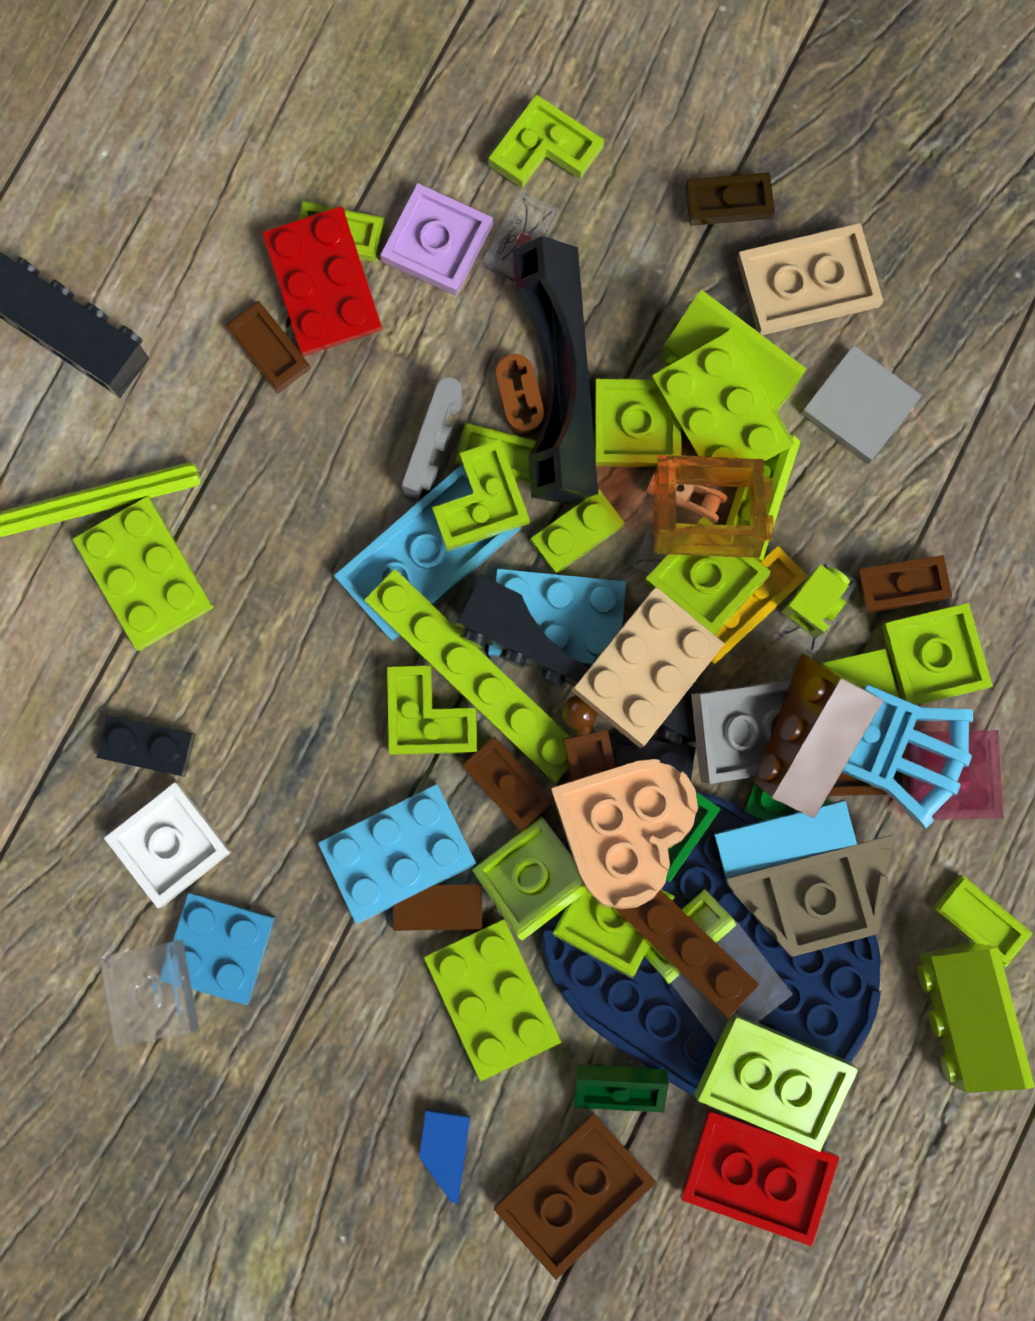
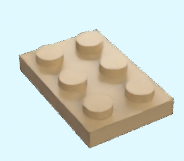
M861 223L738 253L737 262L757 332L761 335L878 308L883 303Z
M655 587L571 691L641 748L646 745L725 643L660 589Z

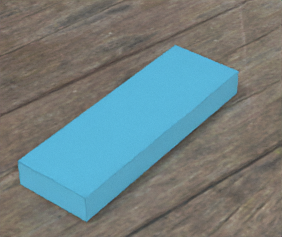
M845 800L822 805L815 818L798 811L714 833L726 878L857 844Z

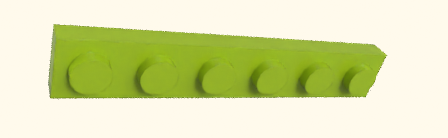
M394 569L370 593L364 602L555 783L569 769L562 738L570 736L476 646L462 640L459 637L461 632L453 627V624Z

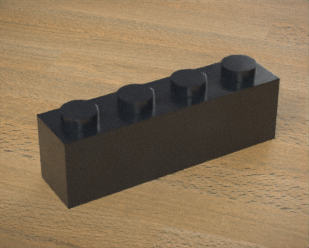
M0 252V319L118 398H121L149 360L148 355L141 347L142 338L124 325L116 329L106 321L109 317L95 305L87 302L83 307L72 300L75 295L57 280L53 279L48 284L39 278L40 271L24 258L18 256L14 261Z

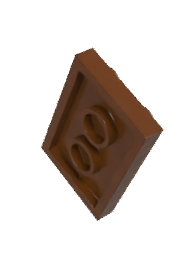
M592 1111L494 1205V1211L554 1279L557 1280L656 1184V1181L595 1112Z

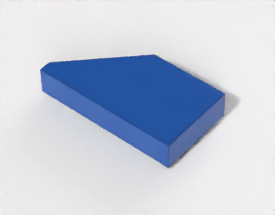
M426 1109L419 1158L451 1203L458 1204L471 1115Z

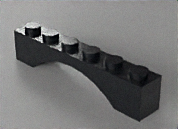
M540 236L512 250L515 291L525 306L536 331L546 376V405L543 424L537 441L528 455L531 498L569 504L599 495L578 247Z
M482 574L475 580L453 627L462 631L459 637L479 648H484L487 643L501 650L499 657L514 666L523 668L525 663L541 670L539 677L552 685L563 688L564 684L567 683L574 687L589 668L565 654L544 634L531 616L522 595ZM694 682L660 725L656 736L677 746H680L682 741L696 742L691 694L712 690Z

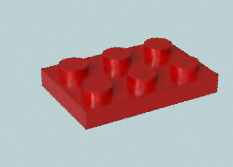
M343 206L262 232L303 356L383 331Z
M707 1109L680 1198L684 1202L813 1247L840 1157L836 1153L821 1149L819 1152L762 1127Z

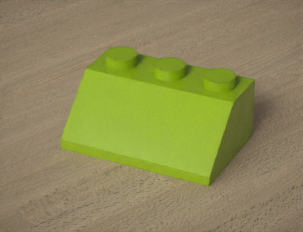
M700 290L664 344L660 358L664 361V366L730 329L778 412L793 393L807 368L703 290Z
M969 942L919 954L922 966L917 968L918 978L923 991L930 994L933 1010L929 1011V1021L934 1035L937 1038L941 1037L945 1055L940 1056V1063L947 1082H952L953 1087L965 1093L1034 1088L1035 1085L999 948Z

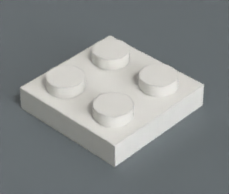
M176 782L104 838L157 908L165 906L232 852L184 789Z

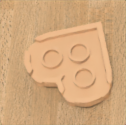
M660 760L636 761L551 788L579 878L587 892L604 907H614L617 909L635 908L653 899L658 891L663 888L670 866L668 848L682 841L693 827L698 809L695 788L684 772L680 773L671 765L659 763Z

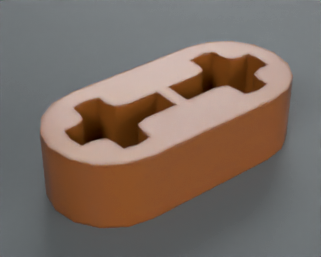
M509 354L503 357L496 367V384L508 428L514 434L521 437L531 436L541 428L544 418L543 404L531 362L525 356ZM516 367L518 373H526L521 376L522 390L515 391L512 379L503 378L508 376L509 368ZM520 400L525 401L528 412L536 413L531 416L530 424H523L521 418L514 419L518 415V401Z

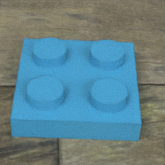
M188 893L161 980L248 1005L276 917L198 894Z

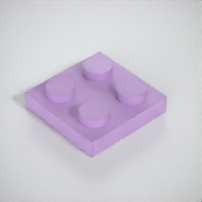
M417 183L380 255L381 261L457 296L493 226V217Z

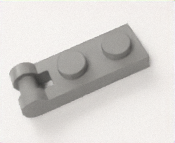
M443 378L436 386L401 485L406 497L420 501L424 489L431 491L434 486L438 466L433 464L438 450L445 452L452 433V427L447 426L450 415L459 412L463 405L461 384L454 378Z

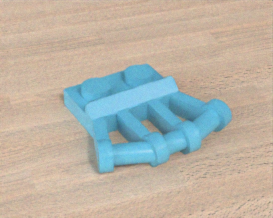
M870 685L864 686L865 689L884 701L842 773L866 782L870 786L884 790L906 811L907 815L917 825L926 829L934 821L931 816L952 795H957L961 786L957 781L962 768L968 767L972 755L969 754V722H973V710L921 708ZM916 720L950 722V745L914 730L913 727ZM907 742L946 759L941 774L901 758ZM899 771L934 788L918 803L893 777L895 772Z

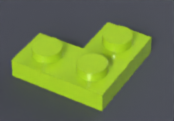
M536 94L490 155L488 166L521 188L525 186L545 157L581 179L604 148L605 140Z
M501 439L459 453L473 494L432 507L447 552L530 523Z
M431 666L387 667L390 756L477 752L476 708L433 709Z

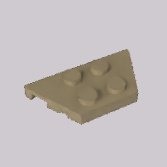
M888 835L853 846L725 878L726 886L790 957L879 934L882 918L881 902L887 890L889 877H886L890 852L894 850V836Z

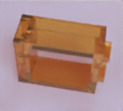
M658 455L653 478L654 554L759 558L765 541H771L773 536V515H766L765 504L771 500L772 479L769 476H764V459ZM676 484L749 487L750 526L676 523Z

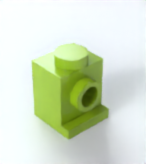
M820 564L810 574L781 613L817 639L830 626L823 619L825 618L831 622L847 601L841 598V596L849 587L850 581L836 568L828 567L826 569Z

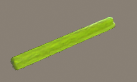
M187 462L0 511V538L131 504L147 496L154 498L196 487L201 483L198 468L194 462Z

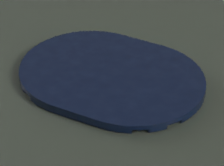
M698 792L718 806L720 811L671 882L665 881L661 890L673 895V902L682 909L705 889L734 919L736 926L723 936L717 944L760 984L735 1013L852 1062L871 1031L881 996V991H879L881 957L876 935L793 957L788 956L726 886V877L714 833L756 823L760 820L745 813L743 809L714 795ZM567 841L564 846H565L566 849L569 851V853L572 855L571 850H570V847H569V844H568V841ZM566 908L541 926V938L548 968L556 986L572 1010L595 1032L645 1066L653 1069H668V1081L695 1097L694 1093L728 1019L726 1020L680 975L668 984L645 957L634 977L630 978L552 935Z

